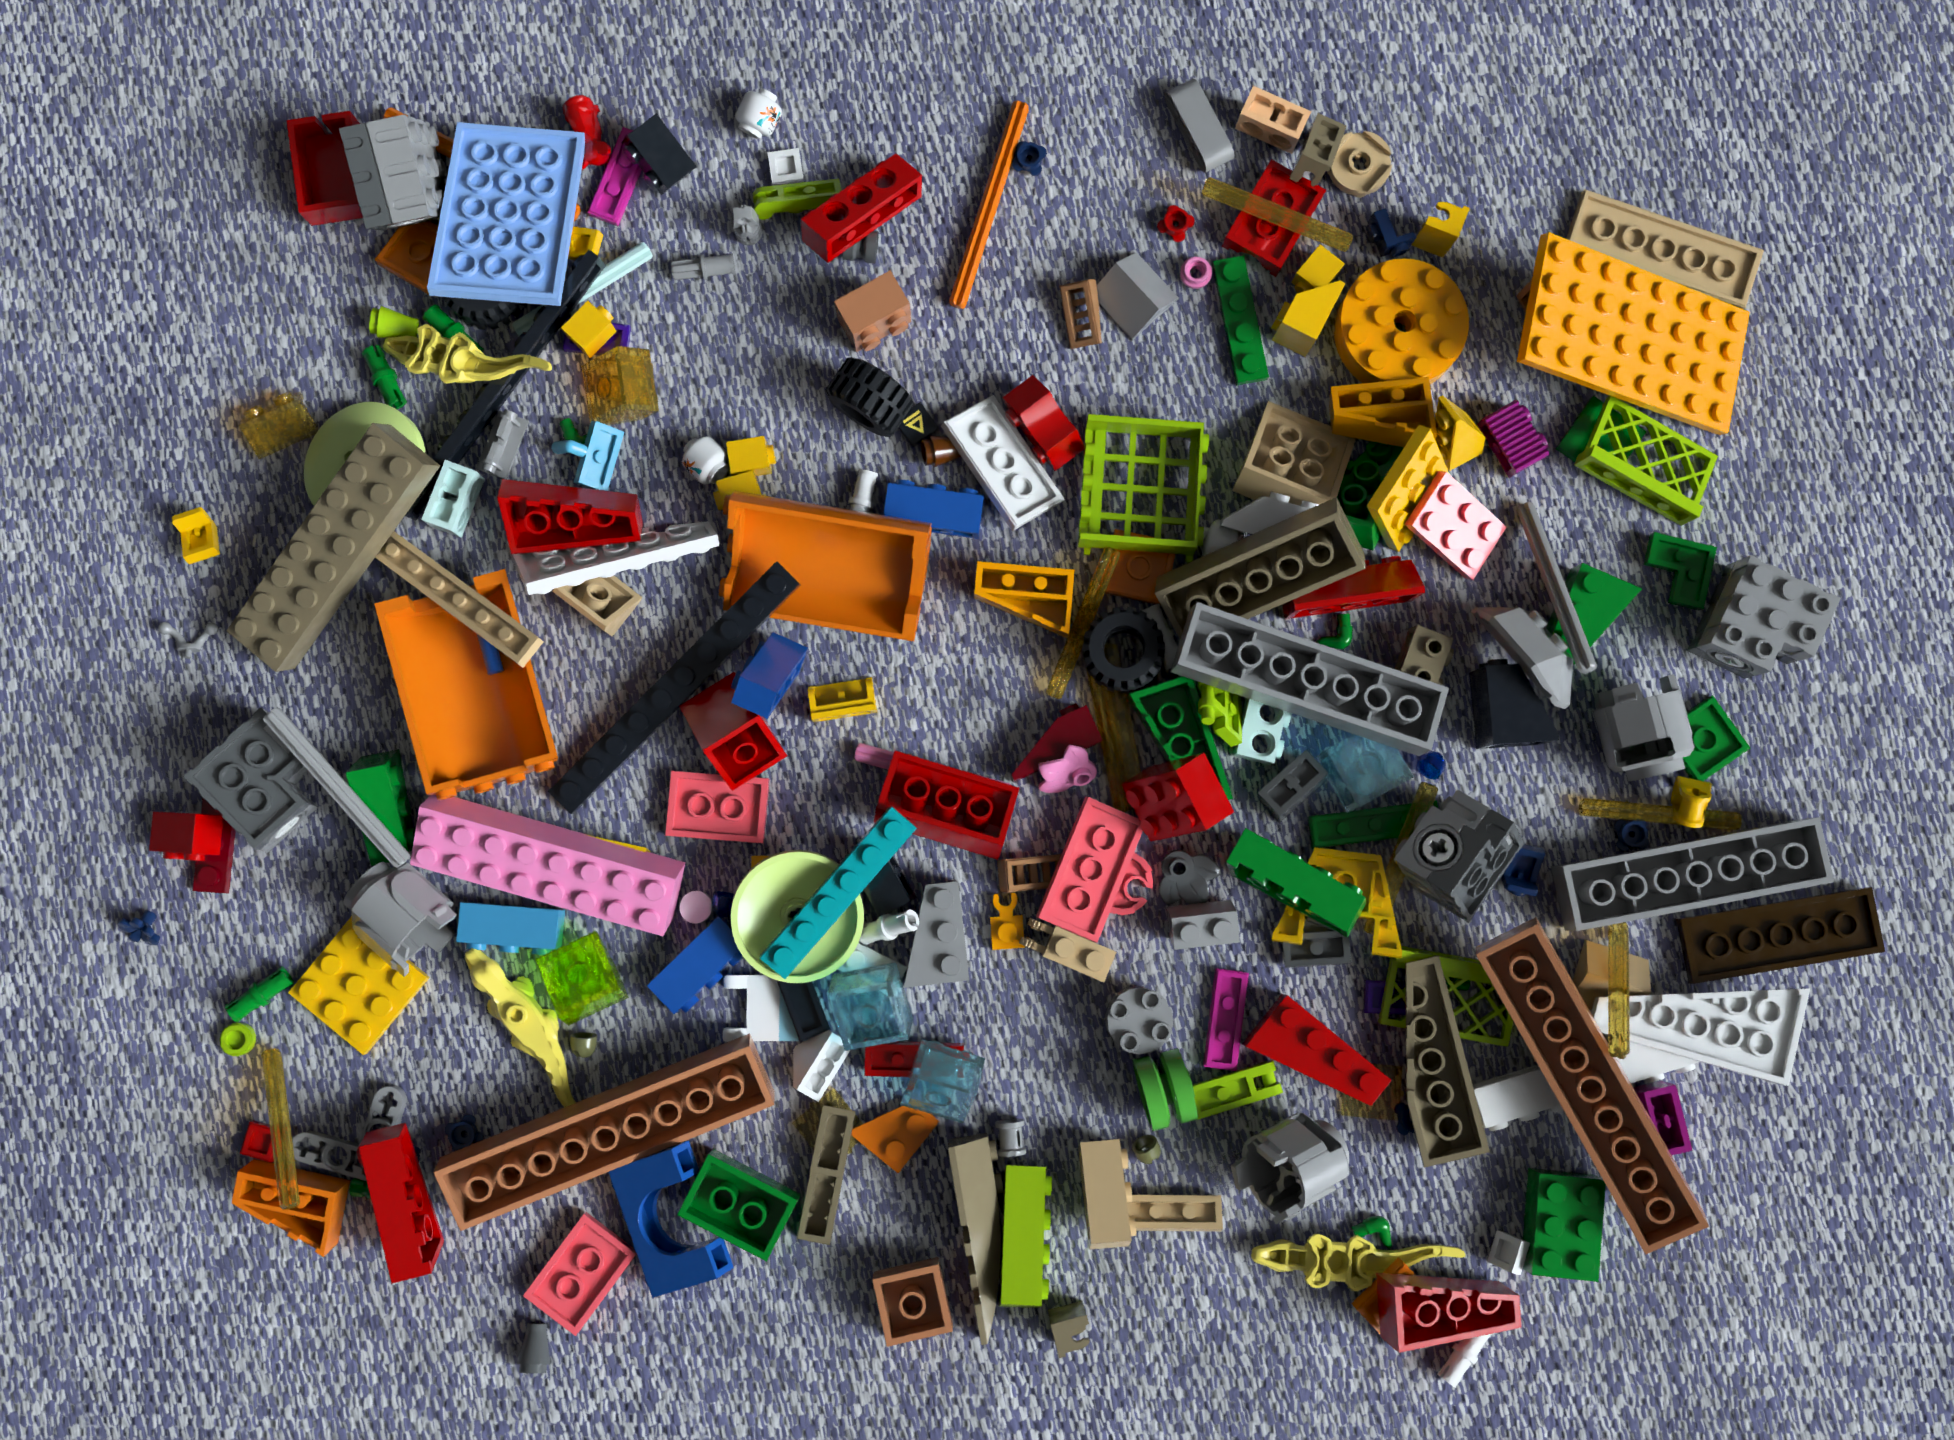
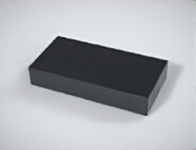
M777 980L800 1042L831 1030L812 981L787 983Z

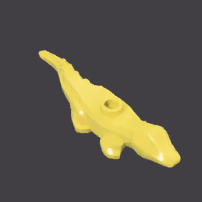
M428 324L417 328L419 338L413 336L389 337L385 339L383 344V350L404 364L409 372L413 374L431 372L439 375L441 381L446 384L501 379L524 368H537L544 371L552 370L550 362L531 355L517 354L502 358L486 356L465 334L459 332L452 336L451 339L442 337L435 328Z
M472 948L465 953V960L470 970L472 983L478 990L486 992L491 999L488 1000L487 1010L493 1017L500 1020L512 1035V1046L524 1053H528L540 1062L549 1076L558 1100L564 1107L576 1103L569 1086L565 1057L558 1041V1030L560 1027L556 1012L551 1009L541 1008L533 997L535 994L534 986L529 978L519 976L516 981L510 982L495 960L485 955L481 950Z
M1313 1234L1309 1236L1305 1245H1296L1291 1241L1278 1239L1268 1244L1256 1246L1252 1249L1251 1258L1254 1262L1278 1272L1303 1271L1306 1276V1283L1313 1288H1321L1328 1285L1330 1281L1345 1282L1351 1291H1359L1371 1286L1372 1281L1376 1278V1273H1383L1398 1257L1410 1267L1432 1257L1463 1258L1466 1254L1458 1247L1433 1244L1415 1245L1399 1250L1376 1249L1371 1242L1358 1235H1354L1345 1243L1331 1241V1239L1322 1234Z

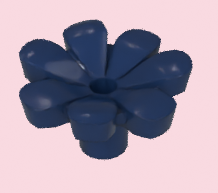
M145 910L140 919L135 917L132 920L122 918L117 923L122 931L131 933L128 938L138 943L142 939L144 943L149 945H158L160 936L155 934L151 927L157 915L151 911Z

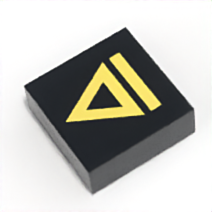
M921 402L910 409L898 427L912 448L921 443V440H925L928 436L939 430V427Z

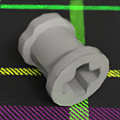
M1004 1119L995 1122V1127L999 1129L1000 1139L998 1156L1012 1157L1026 1154V1147L1023 1146L1022 1126L1025 1125L1024 1119Z

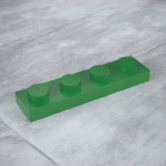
M1243 255L1215 260L1212 263L1236 386L1268 380L1269 374L1245 257Z

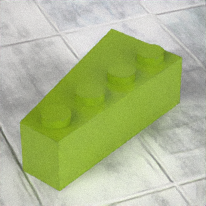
M1006 1165L1004 1222L1002 1227L1003 1255L1000 1269L1001 1295H999V1307L1039 1308L1042 1306V1300H1048L1049 1279H1043V1265H1049L1050 1244H1044V1230H1050L1051 1210L1045 1209V1196H1051L1052 1176L1046 1175V1167Z

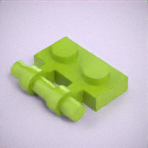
M1198 682V689L1201 691V699L1198 701V712L1201 714V722L1205 725L1212 724L1214 733L1221 737L1230 747L1241 744V696Z

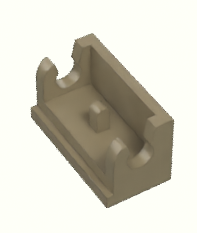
M1318 113L1305 136L1289 179L1298 182L1304 172L1309 171L1314 174L1311 186L1317 185L1324 173L1330 171L1347 126Z
M1083 1301L1048 1310L1059 1358L1066 1357L1065 1353L1082 1349L1090 1343L1089 1338H1082L1076 1341L1071 1337L1082 1333L1086 1329V1325L1089 1324Z

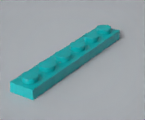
M890 806L761 953L760 959L782 978L786 979L917 828L895 808Z

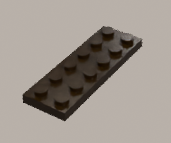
M1872 887L1676 919L1688 983L1690 984L1885 952Z

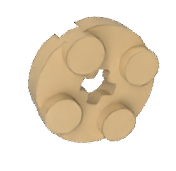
M1368 131L1354 134L1353 132L1346 133L1342 137L1333 165L1327 173L1330 175L1335 186L1341 191L1355 197H1364L1380 189L1390 175L1392 168L1390 148L1375 133ZM1363 157L1366 160L1364 164L1366 169L1358 170L1354 167L1352 159L1359 160Z

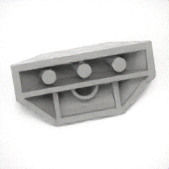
M1475 607L1471 611L1511 658L1520 664L1522 670L1554 706L1566 709L1570 705L1573 658L1566 651L1569 646L1565 640L1556 633L1551 635L1545 628L1548 622L1536 610L1529 612L1520 607Z

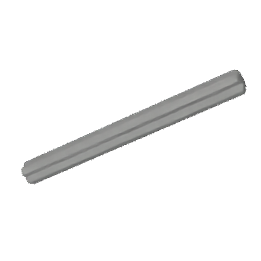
M1532 502L1521 504L1517 507L1516 511L1576 667L1581 674L1592 672L1597 668V664L1537 510Z
M276 707L264 716V722L388 861L396 868L403 865L411 857L409 852L280 708Z

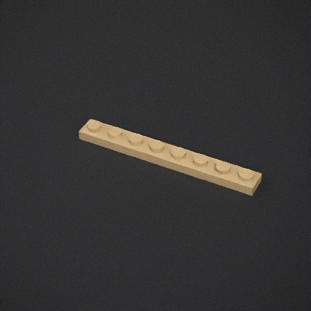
M393 531L375 558L522 668L543 644L544 641L395 531Z

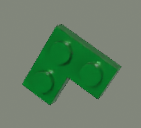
M1653 532L1649 536L1643 565L1674 572L1668 603L1700 611L1705 606L1717 547Z

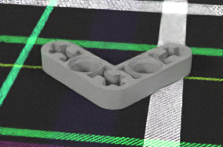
M397 1085L386 1086L376 1092L359 1144L308 1130L293 1137L290 1142L291 1155L299 1162L367 1181L363 1166L357 1163L353 1165V1169L350 1168L353 1161L358 1159L357 1156L355 1158L357 1148L366 1132L372 1131L377 1123H381L386 1127L401 1123L407 1103L406 1093ZM391 1092L394 1093L393 1099L398 1101L397 1105L391 1106L387 1113V1116L394 1117L393 1121L387 1117H377V1113H385L387 1102L383 1101V1096L390 1095ZM309 1138L311 1146L320 1148L324 1146V1142L327 1145L322 1152L312 1150L304 1154V1147L300 1146V1142L306 1141ZM335 1146L344 1148L347 1153V1159L342 1165L336 1164L331 1160V1151Z

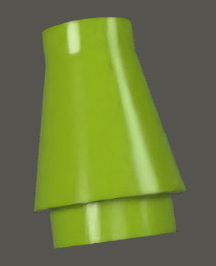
M383 306L380 309L372 308L369 332L377 334L378 338L418 336L419 319L409 317Z

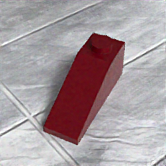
M1075 703L1059 711L1061 717L1054 721L1012 773L1011 779L1013 782L1040 771L1039 763L1063 758L1064 751L1068 745L1079 746L1086 750L1103 741L1087 705L1079 708L1078 704Z

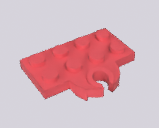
M1085 797L1036 918L1097 943L1109 913L1128 915L1135 913V911L1143 907L1148 900L1140 896L1132 898L1127 892L1128 883L1133 879H1137L1143 887L1153 889L1152 868L1144 858L1135 853L1143 832L1140 820L1093 798Z

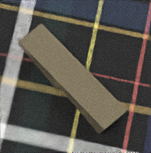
M823 1105L797 1239L826 1245L831 1244L856 1111Z

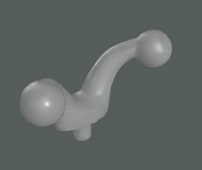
M168 622L160 623L158 630L164 635L170 633L177 642V650L185 652L184 658L190 659L192 653L200 652L209 635H215L218 632V626L212 622L208 623L205 626V631L193 643H187L185 638Z

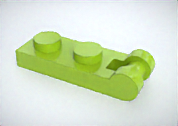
M840 179L756 188L753 192L754 210L758 214L759 219L766 220L771 218L773 213H800L803 210L816 209L833 194L842 191Z
M1264 1061L1251 1067L1193 1084L1198 1114L1197 1120L1283 1093L1281 1083L1276 1081L1273 1072L1276 1070L1274 1061ZM1261 1076L1264 1086L1256 1089L1253 1078Z

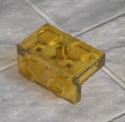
M290 391L285 392L273 399L274 404L265 408L257 405L243 413L245 417L242 418L239 427L258 459H262L317 433L318 427L303 403L304 397L301 392L294 395Z

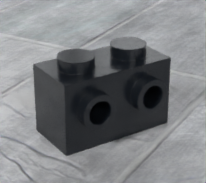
M657 113L629 133L621 142L624 146V154L629 161L639 165L645 173L643 177L652 190H658L661 195L697 167Z

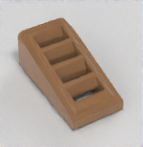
M1096 279L1060 285L1070 349L1102 343ZM1084 292L1085 298L1075 300V293ZM1086 304V311L1076 312L1075 306ZM1089 317V323L1077 325L1076 319ZM1091 329L1092 336L1078 338L1079 331Z
M1061 854L998 860L1000 892L1048 888L1051 881L1049 862L1055 861L1056 869ZM1037 863H1041L1043 882H1038ZM1024 864H1028L1030 883H1025ZM1012 866L1015 867L1016 884H1013Z

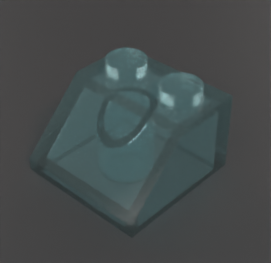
M922 1039L916 1052L900 1105L964 1123L978 1092L985 1058L976 1056L970 1051H959L946 1047L937 1041Z

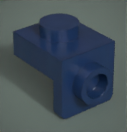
M1386 208L1374 212L1366 226L1368 238L1371 243H1376L1381 257L1391 254L1392 257H1398L1407 253L1410 250L1409 247L1417 238L1414 231L1397 237Z
M1526 844L1522 846L1501 876L1503 886L1508 892L1521 897L1526 896V894L1537 896L1538 887L1536 880L1546 854L1544 849Z

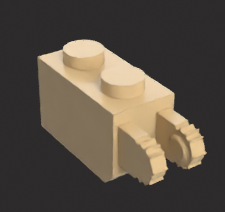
M1029 919L1027 925H1030L1031 928L1037 931H1044L1050 934L1046 946L1037 943L1036 940L1029 937H1022L1019 944L1042 953V956L1105 982L1117 953L1116 951L1055 925L1051 927L1035 919Z

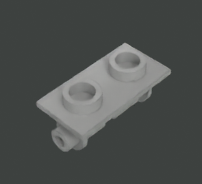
M499 410L476 469L502 479H507L528 427L529 420L518 417L516 413L510 410Z

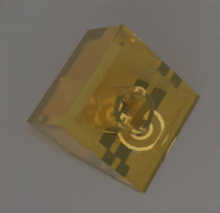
M617 346L581 366L590 423L591 421H598L605 425L642 420L659 412L658 396L655 389L653 365L649 349Z

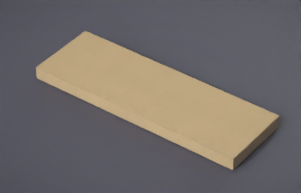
M1586 189L1581 192L1566 237L1570 241L1741 309L1746 308L1764 252L1763 249Z

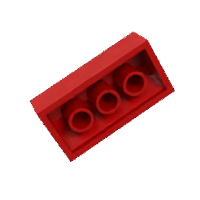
M1391 556L1381 559V564L1370 565L1369 560H1365V569L1282 604L1284 619L1411 602L1425 593V586L1412 559L1401 561V556Z
M895 750L876 806L874 823L892 806L917 828L912 834L998 860L1020 788Z

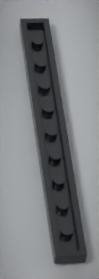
M588 249L585 255H580L572 265L571 274L564 281L561 306L547 305L546 307H541L535 314L534 323L527 332H523L515 341V349L510 356L524 354L539 357L605 268L606 264L599 256ZM530 368L517 370L516 373L509 374L501 379L491 380L489 384L486 383L479 389L476 394L477 400L470 409L465 410L457 420L458 426L451 435L445 436L439 443L438 452L433 460L440 467L406 513V517L415 521L418 519L428 504L444 461L460 463Z
M776 561L548 792L570 814H574L801 584Z

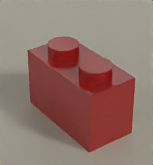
M153 812L149 851L163 852L162 858L195 861H205L206 855H220L223 817L220 815Z

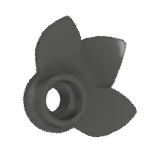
M1173 850L1165 855L1161 863L1164 876L1159 883V894L1168 906L1177 902L1180 897L1188 904L1207 903L1209 897L1207 881L1221 875V870L1206 855L1190 856L1183 850ZM1176 863H1183L1184 867L1181 871H1173V866Z

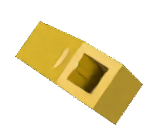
M1443 395L1438 397L1437 412L1435 413L1436 443L1447 469L1451 471L1483 453L1485 436L1465 411Z

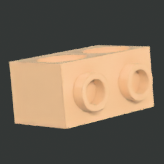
M1253 86L1240 113L1235 129L1292 154L1311 111Z

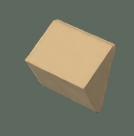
M614 575L608 578L597 577L585 580L577 586L566 585L554 588L553 590L556 595L612 637L642 600V596Z
M1584 940L1573 983L1590 1010L1593 1008L1595 997L1650 995L1649 960Z

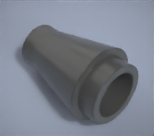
M527 1323L526 1333L517 1360V1364H520V1373H546L547 1365L550 1364L547 1323Z

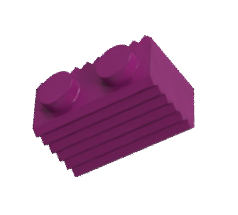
M1518 400L1512 401L1477 423L1478 428L1485 436L1487 443L1508 478L1513 477L1549 455L1546 438L1542 433H1536L1531 423L1532 417L1526 406L1519 405Z

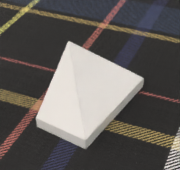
M829 1030L796 1045L793 1049V1087L819 1102L853 1045Z

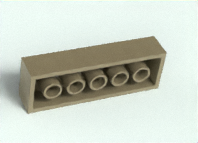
M1337 497L1158 576L1154 593L1178 637L1181 639L1188 613L1197 602L1249 619L1365 569V555Z

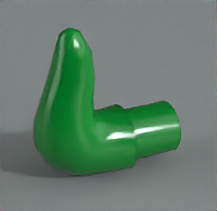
M570 418L564 419L559 423L565 440H573L581 444L585 443L587 434L580 436Z
M1350 614L1337 615V636L1321 637L1316 640V643L1335 649H1345L1352 641L1353 633Z
M1372 1216L1363 1219V1222L1351 1227L1354 1234L1360 1237L1377 1232L1383 1245L1387 1248L1392 1247L1390 1225L1388 1220L1382 1216Z

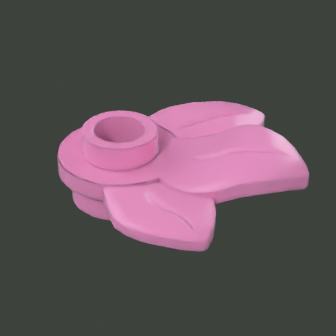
M1068 745L1064 751L1063 758L1038 764L1040 773L1045 779L1038 787L1039 790L1045 793H1059L1072 786H1084L1096 777L1097 769L1095 764L1090 761L1088 752L1084 748Z

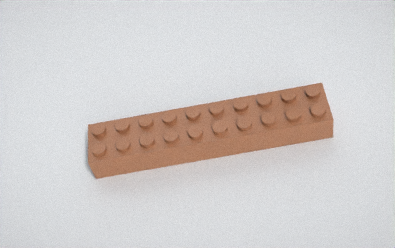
M1535 917L1477 946L1476 956L1645 1255L1709 1227L1704 1211L1538 919Z
M749 1033L442 1156L433 1173L460 1231H463L774 1105L775 1091Z

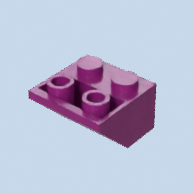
M1657 1081L1633 1087L1671 1155L1693 1151L1676 1085L1665 1081Z

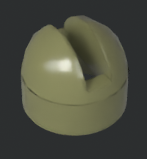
M578 1032L570 1035V1047L575 1056L588 1058L595 1052L597 1034Z
M1153 1135L1141 1136L1132 1145L1136 1158L1144 1164L1150 1165L1153 1163V1160H1158L1160 1157L1161 1148L1156 1137Z

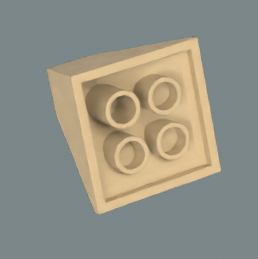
M1268 401L1232 491L1253 500L1261 496L1270 497V493L1275 492L1289 496L1288 503L1301 506L1302 500L1322 504L1337 497L1356 438L1332 434L1331 426Z

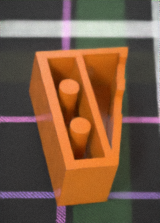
M253 1159L237 1171L232 1204L268 1225L272 1223L288 1232V1237L295 1241L298 1239L314 1247L317 1254L324 1257L338 1244L350 1180Z

